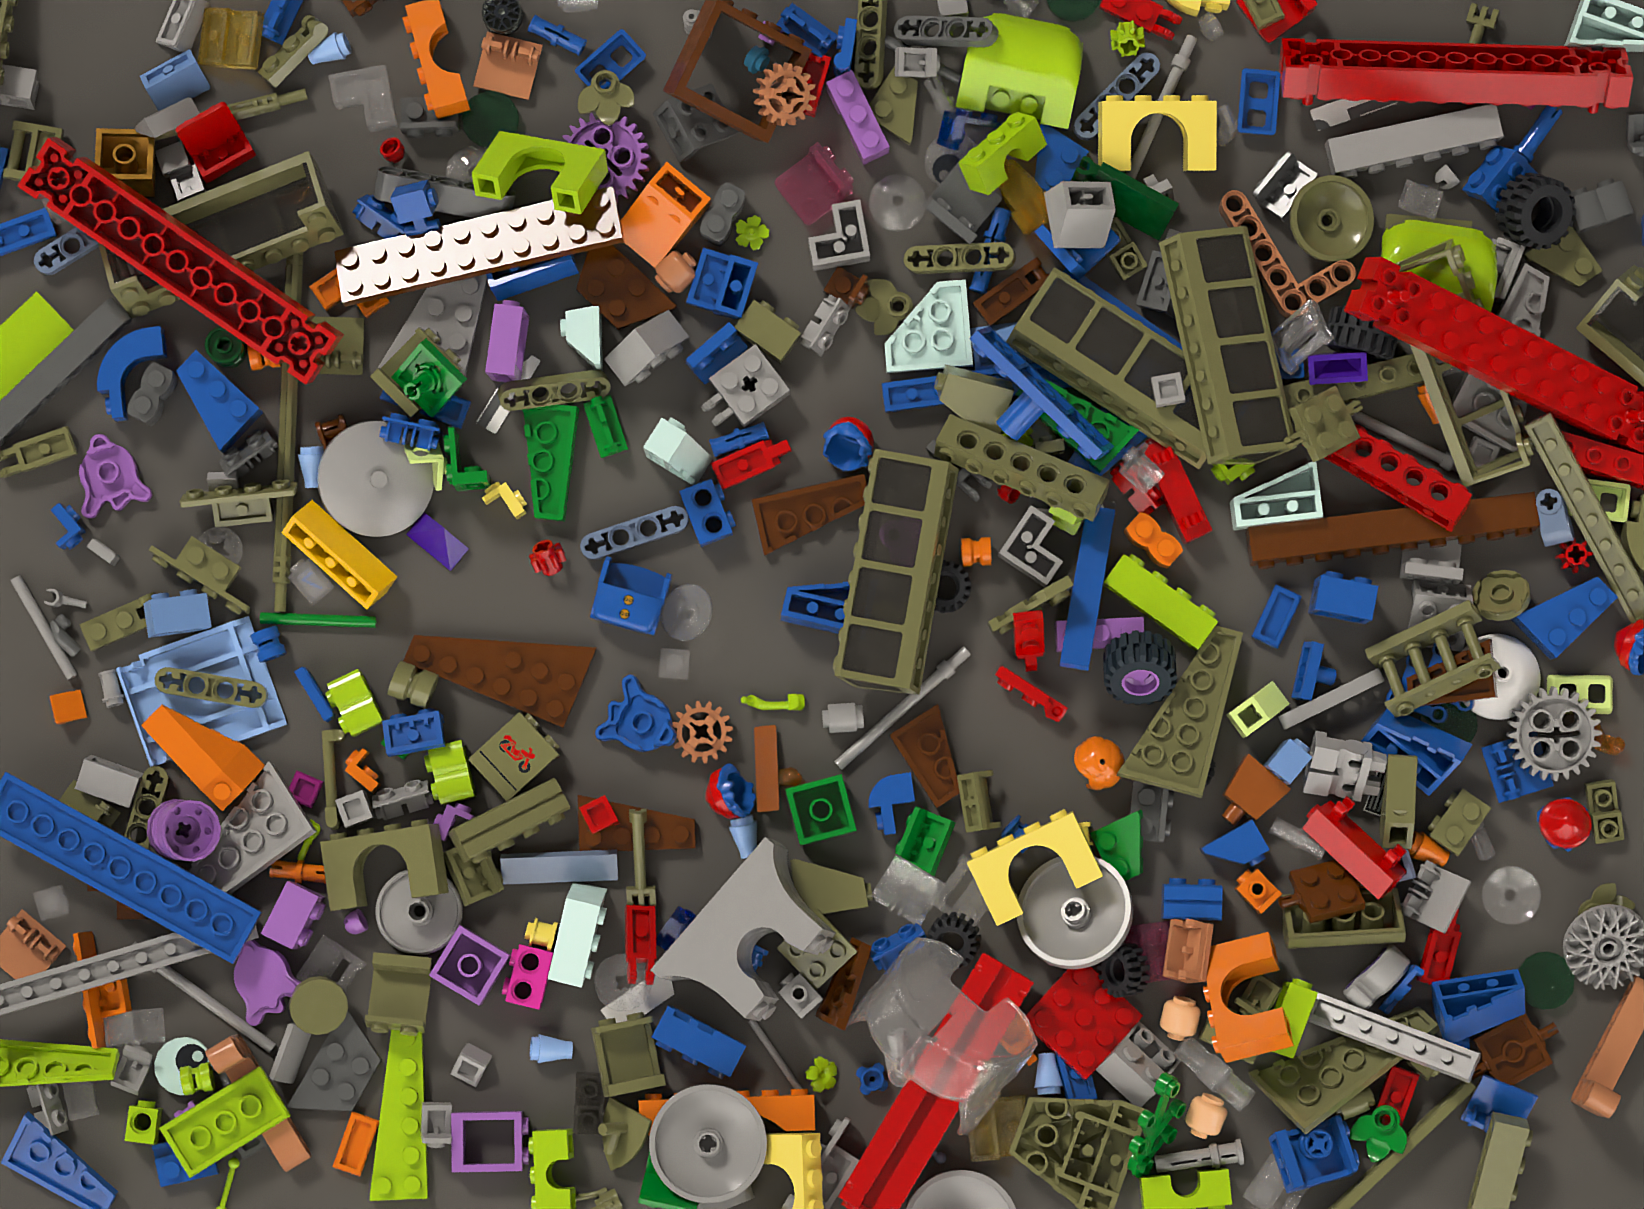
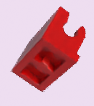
M811 52L801 74H810L811 77L807 83L815 84V88L810 90V95L816 96V100H809L808 102L813 108L812 111L804 110V115L814 118L816 116L831 66V57L823 55L821 58L814 56Z

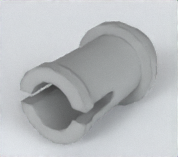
M116 669L98 673L104 694L102 702L106 703L107 708L124 704L123 698H125V694H121Z

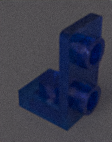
M956 107L955 112L944 110L937 144L959 151L960 143L963 142L965 137V123L995 129L1003 123L997 121V115L981 112L979 117L972 115L973 111L965 108Z

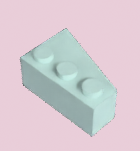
M1580 0L1564 46L1591 47L1592 51H1602L1603 47L1626 48V52H1644V9L1620 0Z
M671 417L668 421L661 418L643 447L646 457L692 486L698 484L713 457L685 432L686 429H684L685 426Z
M1312 461L1234 497L1230 501L1233 530L1322 518L1323 511L1317 463Z
M582 882L572 883L564 905L548 975L549 980L582 987L585 978L591 979L594 962L590 961L592 951L597 952L601 935L596 933L598 925H603L607 908H603L607 893L606 888Z

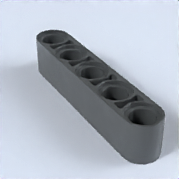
M382 166L377 169L374 197L380 201L392 203L390 197L395 188L428 180L430 187L436 190L438 196V205L435 211L478 218L514 209L516 192L511 189L508 190L502 200L476 196L472 181L389 166Z

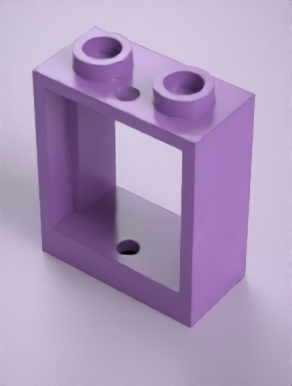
M503 300L502 304H494L485 369L486 374L492 381L509 382L521 380L530 316L524 307H520V303L516 301Z
M523 1111L451 1113L452 1172L523 1171L524 1164H529V1147H524V1135H529V1117H524ZM465 1120H514L515 1163L466 1164Z

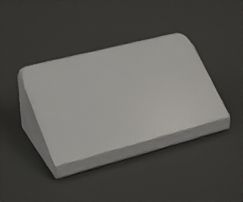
M173 0L155 42L181 53L188 49L191 50L209 8V2L206 0Z
M187 97L144 118L134 129L137 133L155 138L175 129L186 120L200 114L192 98Z
M295 1023L287 1025L269 1075L272 1080L293 1084L311 1037L310 1033H305Z

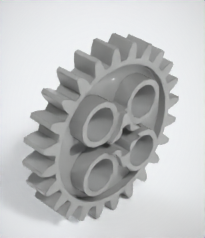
M1551 686L1549 694L1543 688H1539V697L1528 693L1530 702L1527 704L1520 700L1519 704L1523 709L1521 711H1511L1517 717L1516 721L1511 720L1507 722L1514 727V731L1506 733V736L1514 738V741L1507 745L1508 748L1517 749L1512 755L1513 759L1523 758L1519 766L1522 769L1530 766L1529 774L1532 776L1540 770L1539 775L1542 780H1545L1549 773L1554 781L1558 780L1559 773L1565 779H1569L1570 770L1579 775L1578 765L1582 764L1589 767L1590 765L1586 760L1587 756L1594 758L1597 756L1591 751L1592 747L1601 746L1599 742L1594 740L1595 736L1602 735L1601 731L1594 729V726L1598 725L1601 721L1597 718H1591L1596 709H1585L1589 701L1584 698L1578 702L1579 693L1574 691L1569 696L1568 689L1564 687L1560 694H1558L1557 688ZM1572 711L1575 717L1573 723L1569 726H1564L1562 722L1564 714ZM1543 712L1546 717L1545 723L1540 727H1535L1533 723L1535 715ZM1554 728L1561 732L1579 731L1577 736L1555 735L1554 739L1547 735L1529 737V732L1548 733L1553 732ZM1572 740L1575 745L1574 751L1569 755H1564L1562 750L1564 743ZM1544 741L1546 744L1545 752L1542 755L1536 756L1534 754L1535 744Z

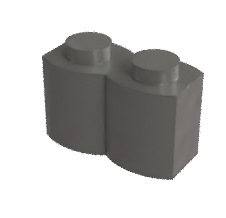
M1613 178L1598 183V189L1587 191V188L1584 187L1571 192L1570 196L1575 199L1572 208L1576 209V214L1572 215L1571 220L1574 221L1573 228L1577 234L1624 219L1634 213L1623 181L1614 183Z
M725 182L716 192L714 207L706 213L700 228L701 238L718 247H721L728 240L732 231V222L740 216L745 206V191L728 182Z
M155 362L149 365L142 376L141 388L132 395L129 401L128 414L149 426H153L163 413L164 401L173 394L178 376L173 371Z

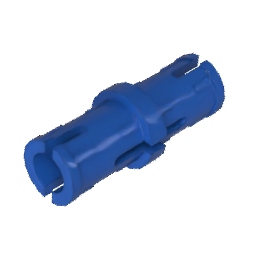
M537 15L533 17L528 27V32H532L550 41V45L554 47L559 45L578 56L582 54L587 43V39H583L565 30V26L561 24L556 26Z
M763 421L742 430L735 428L733 433L709 439L714 456L717 457L736 449L742 450L745 446L762 440H768L769 435Z

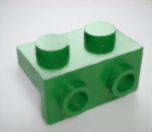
M916 806L907 818V828L902 839L896 845L894 860L935 876L956 822Z

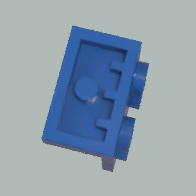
M1042 224L1034 231L1062 264L1078 279H1081L1121 241L1120 237L1110 228L1106 245L1103 248H1054L1050 229Z

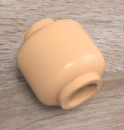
M1174 996L1173 999L1166 1001L1164 1004L1160 1026L1164 1031L1168 1032V1038L1184 1041L1185 1037L1193 1036L1197 1032L1201 1010L1196 1006L1195 1000L1184 996Z
M1208 1093L1194 1097L1185 1116L1186 1124L1191 1127L1190 1132L1203 1139H1206L1208 1135H1218L1228 1114L1227 1109L1223 1106L1224 1101Z

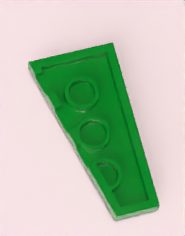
M1046 380L1114 445V448L1107 455L1097 460L1093 458L1088 459L1077 449L1079 446L1077 442L1071 437L1067 439L1057 430L1058 424L1047 413L1044 412L1039 417L1044 424L1061 439H1064L1066 444L1100 474L1139 432V429L1121 422L1117 417L1097 409L1091 403L1073 396L1067 390ZM1020 388L1014 396L1018 398L1024 391Z
M552 405L523 409L524 431L528 446V465L531 472L530 483L534 518L565 522L579 407Z

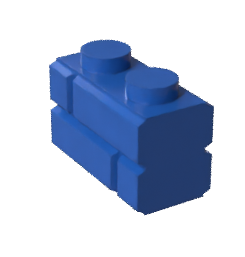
M1169 878V884H1162L1161 919L1222 921V885H1215V879H1198V885L1186 884V879Z

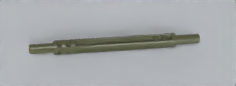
M304 88L280 95L276 92L229 104L228 107L235 119L240 120L280 110L281 106L308 100V96ZM173 129L155 137V141L176 136L177 133Z

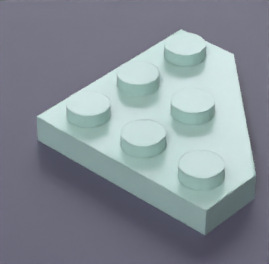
M966 279L936 282L923 300L913 309L893 335L890 336L884 344L887 373L944 369L945 364L958 368L973 366L971 340L969 339L971 335Z

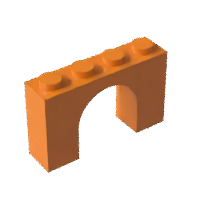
M1269 932L1213 945L1210 948L1206 978L1207 985L1203 986L1205 999L1207 1003L1210 1002L1212 1009L1207 1011L1211 1028H1215L1216 1036H1212L1213 1047L1216 1054L1221 1053L1225 1063L1294 1046L1290 1021L1283 1007L1252 1015H1240L1228 1009L1229 996L1239 983L1251 977L1280 970L1276 946Z

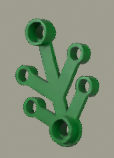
M1167 1072L1161 1074L1155 1083L1154 1092L1161 1096L1155 1114L1146 1109L1138 1118V1125L1142 1128L1144 1138L1136 1135L1129 1144V1151L1132 1152V1155L1128 1161L1127 1168L1132 1171V1175L1136 1178L1145 1176L1151 1171L1154 1164L1152 1158L1164 1142L1171 1144L1175 1140L1178 1130L1168 1123L1173 1117L1177 1119L1182 1117L1186 1110V1103L1176 1098L1165 1112L1169 1099L1174 1098L1178 1094L1181 1086L1177 1078Z

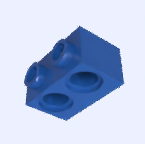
M712 479L679 491L700 547L733 535L731 528L735 527L736 524L730 510L724 512L721 501L725 500V496L719 483L714 485ZM701 491L709 492L712 496L711 502L706 506H700L695 501L696 495ZM711 518H718L722 522L721 530L716 533L709 532L706 529L707 521Z

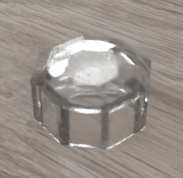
M1208 12L1199 18V28L1209 41L1214 42L1223 36L1224 31L1215 15Z

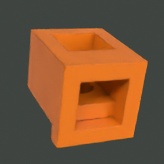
M1247 869L1236 879L1239 885L1234 889L1258 914H1262L1282 895L1258 869H1254L1252 872ZM1256 883L1262 886V892L1259 895L1252 892V886Z

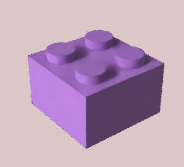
M287 881L261 934L290 949H300V947L306 946L313 934V930L310 929L313 921L319 920L326 908V904L323 903L325 896L294 881Z
M459 925L429 976L480 1006L509 961L511 954L465 926Z

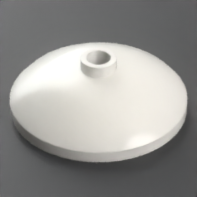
M1488 634L1478 637L1479 643L1488 639L1492 640L1493 657L1499 662L1501 669L1506 671V678H1501L1498 675V670H1496L1498 698L1475 700V705L1471 711L1492 720L1513 718L1515 715L1511 712L1512 710L1521 711L1523 709L1519 704L1520 700L1528 704L1530 702L1528 693H1532L1535 696L1538 694L1541 681L1538 662L1531 650L1514 637L1504 634ZM1468 645L1462 651L1469 650ZM1470 701L1463 702L1467 707H1469Z

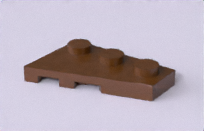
M936 704L889 736L934 806L938 808L960 792L939 705Z

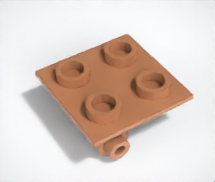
M487 31L486 37L482 41L481 48L483 50L473 87L529 100L543 45Z
M21 909L16 917L13 916L6 924L7 928L0 935V967L15 980L46 971L67 945L26 911Z

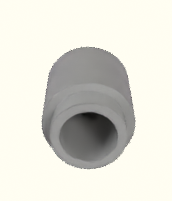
M855 702L827 704L828 710H822L823 728L829 727V733L857 731V728H864L862 705H855Z

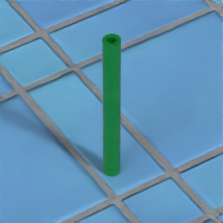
M260 612V624L376 628L377 623L376 616Z

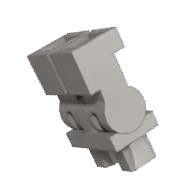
M1315 730L1310 748L1312 758L1307 763L1303 774V793L1327 797L1328 794H1334L1341 798L1348 796L1352 800L1360 802L1362 795L1378 796L1381 777L1368 774L1369 771L1385 772L1387 754L1372 751V743L1363 741L1362 743L1357 740H1339L1327 737L1325 732Z

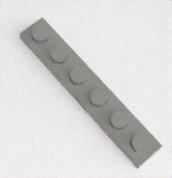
M1319 992L1308 1018L1310 1023L1470 1083L1480 1060V1053Z

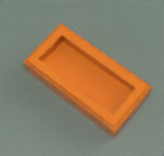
M352 1111L333 1164L334 1168L357 1176L362 1175L379 1126V1120Z

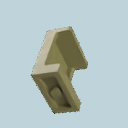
M639 1012L626 1015L627 1021L616 1023L615 1017L599 1020V1026L591 1028L604 1097H612L666 1085L664 1074H660L654 1039L651 1038L653 1035L651 1028L652 1016L644 1017V1013Z

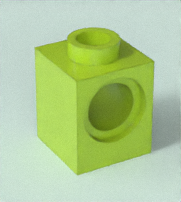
M138 1100L137 1105H130L125 1141L157 1144L163 1108L155 1107L156 1102ZM141 1113L147 1114L151 1119V1125L147 1130L141 1129L138 1126L137 1119Z

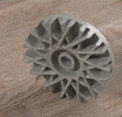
M408 870L394 875L383 886L376 902V921L383 937L393 947L408 954L424 955L442 949L449 943L459 925L462 924L463 904L456 886L447 878L449 893L412 898ZM419 905L425 909L422 917L416 916L414 912L415 908Z
M1615 904L1595 906L1576 917L1568 927L1563 941L1564 958L1572 974H1575L1580 982L1583 981L1585 985L1591 983L1595 989H1598L1600 986L1605 990V985H1611L1613 989H1616L1618 983L1623 987V981L1628 978L1633 982V975L1639 977V969L1642 966L1644 967V921L1631 909Z

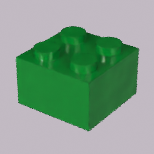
M842 774L785 789L800 846L857 831Z

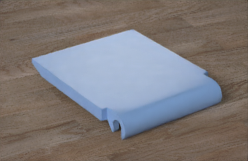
M249 616L139 655L140 661L132 662L131 665L116 668L150 767L172 761L170 756L141 726L162 704L238 742L288 725L266 662H259L257 645L253 644L250 635L255 633ZM171 667L254 681L262 684L267 689L268 699L262 707L248 708L166 694L157 689L154 678L160 669ZM168 672L167 677L161 678V682L166 685L165 689H169L170 684H176L181 686L179 692H184L183 682L187 676L186 674H182V680L172 678L171 672ZM200 677L193 678L189 683L190 691L194 694L201 693L205 688L204 680ZM223 682L218 687V694L223 699L231 697L234 692V688L229 682ZM239 684V695L236 701L241 702L240 695L251 698V703H255L256 699H261L262 694L257 692L258 687H254L253 691L249 692L242 690L244 684Z

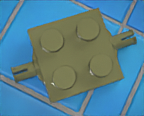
M1335 385L1290 408L1289 412L1294 421L1296 433L1284 439V443L1290 442L1286 447L1292 449L1294 446L1302 443L1312 461L1316 462L1356 441L1361 437L1351 416L1362 411V405L1355 407L1361 404V402L1354 400L1346 405Z

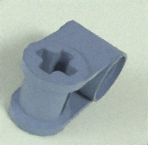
M1553 489L1542 490L1537 495L1536 506L1545 547L1575 540L1572 522L1562 495ZM1549 496L1557 500V503L1553 504L1552 510L1545 506V503L1549 502Z

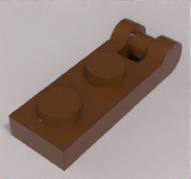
M1038 257L1028 262L973 302V306L988 326L994 325L1039 291L1050 273H1045L1041 267L1042 262ZM1030 273L1037 280L1032 285L1026 279V276Z

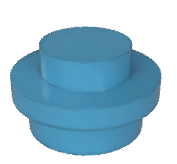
M758 46L751 48L744 60V65L748 67L749 72L755 74L758 71L762 72L767 67L770 61V57H768L769 50Z

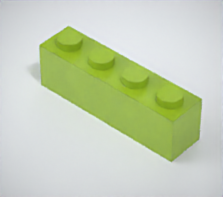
M1123 554L1104 580L1103 586L1191 649L1197 651L1218 623L1213 618L1216 614L1203 604L1200 607L1190 601L1192 596L1178 587L1176 591L1167 585L1169 580L1159 572L1154 571L1151 574L1144 569L1145 563L1135 555L1130 554L1128 557Z

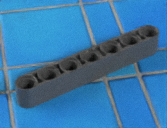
M112 298L102 303L0 400V448L131 323L132 318Z

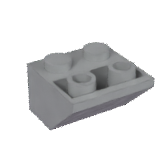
M1062 181L1044 193L1054 248L1105 247L1116 210L1111 182Z
M1139 1021L1096 1068V1071L1133 1105L1142 1107L1156 1094L1154 1087L1160 1075L1164 1072L1171 1074L1181 1062V1059Z

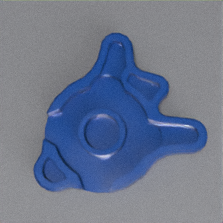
M625 676L622 680L624 701L621 703L611 701L609 703L608 720L597 727L595 730L596 738L604 742L610 740L621 741L625 746L639 752L652 751L661 746L672 745L676 740L677 733L673 728L671 713L667 705L659 698L647 694L642 689L636 676Z

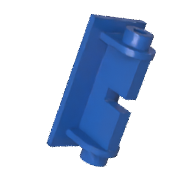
M271 0L260 24L259 35L283 45L303 0Z
M791 3L789 7L783 10L780 15L781 18L776 24L787 35L793 34L805 40L803 45L812 49L811 52L821 58L826 54L838 36L794 3Z
M367 194L359 198L357 202L360 204H357L352 212L356 215L355 218L371 230L375 228L378 222L382 224L377 234L384 239L405 234V227L410 226L408 222L399 224L396 213L384 206L385 203L376 199L374 195Z
M916 922L902 926L897 933L888 938L883 937L876 940L872 944L870 956L878 971L883 968L887 970L902 962L898 953L901 950H904L907 958L925 950V946L928 944V942H925L926 935L920 924Z

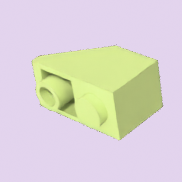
M1271 681L1226 714V716L1242 738H1245L1290 703L1276 684Z

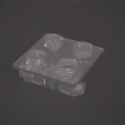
M896 854L874 888L871 896L875 898L876 903L879 902L887 908L891 905L889 909L891 912L896 908L899 910L898 916L904 913L903 917L911 921L913 925L917 923L921 926L926 915L946 886V883Z

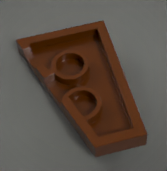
M1488 639L1480 643L1484 655L1491 653L1493 656L1492 640ZM1470 650L1462 651L1454 656L1457 667L1473 661ZM1443 662L1427 668L1431 680L1447 673ZM1495 671L1487 678L1477 679L1422 706L1498 698ZM1417 674L1406 678L1408 691L1421 685Z
M853 937L850 943L858 952L835 972L815 1015L843 1031L846 1030L872 946Z

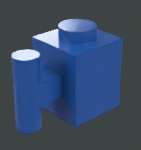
M428 180L394 189L390 199L399 224L410 221L414 223V225L405 227L406 236L440 230L441 224L439 219L427 220V217L433 215L438 205L436 190L430 187Z

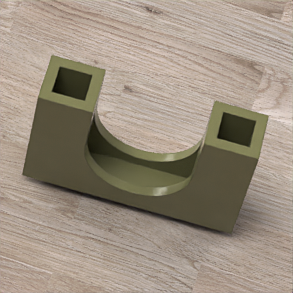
M428 819L411 821V827L401 828V823L385 825L384 831L374 833V828L356 830L357 836L347 837V832L329 835V841L320 842L330 911L368 906L363 877L364 864L368 855L381 845L393 847L404 858L407 865L412 898L449 893L439 824H429Z

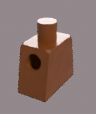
M1246 754L1222 794L1231 804L1221 816L1233 826L1245 814L1255 821L1283 798L1291 788L1250 754Z

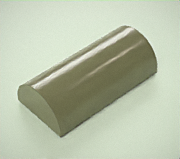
M1394 888L1379 900L1368 890H1360L1365 901L1364 910L1311 924L1305 912L1298 905L1281 909L1286 948L1296 949L1405 942L1406 929L1398 888Z

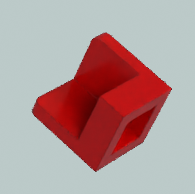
M606 795L579 807L592 835L613 824L614 826L620 824Z

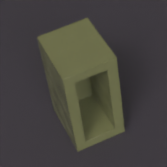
M753 300L734 328L737 330L738 335L751 344H756L762 352L779 364H782L801 337V332L798 331L799 325L788 317H785L784 320L774 314L776 309L762 300L758 303Z

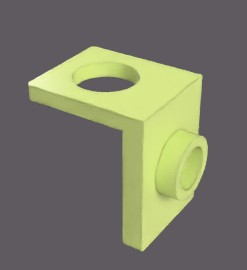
M439 443L437 449L431 448V451L416 448V444H414V447H410V444H405L404 450L410 464L432 463L435 490H442L447 459L443 456ZM422 450L428 452L429 454L426 456H417L413 452Z

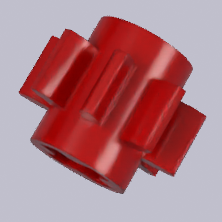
M1575 539L1569 541V546L1565 543L1558 545L1562 552L1556 555L1555 559H1561L1563 563L1561 570L1572 567L1573 574H1576L1579 570L1578 565H1581L1583 568L1590 566L1585 560L1593 555V552H1587L1585 548L1587 541L1579 544L1576 543ZM1573 550L1574 553H1579L1580 558L1576 559L1575 562L1574 558L1568 557V553Z
M543 540L535 544L532 549L533 553L529 555L535 573L542 571L546 576L555 575L563 568L562 562L567 560L561 544L556 543L553 545L551 540Z

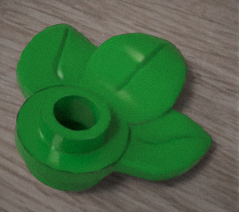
M1388 1105L1377 1107L1372 1115L1361 1116L1355 1122L1350 1132V1139L1366 1141L1370 1161L1374 1163L1384 1159L1390 1153V1150L1403 1154L1408 1142L1407 1134L1400 1126L1401 1119L1398 1111ZM1385 1115H1389L1391 1122L1385 1126L1382 1123V1119Z

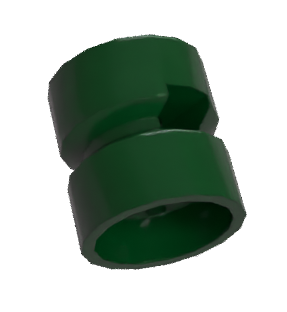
M221 326L210 331L205 340L206 353L216 364L223 368L237 367L243 363L247 356V344Z

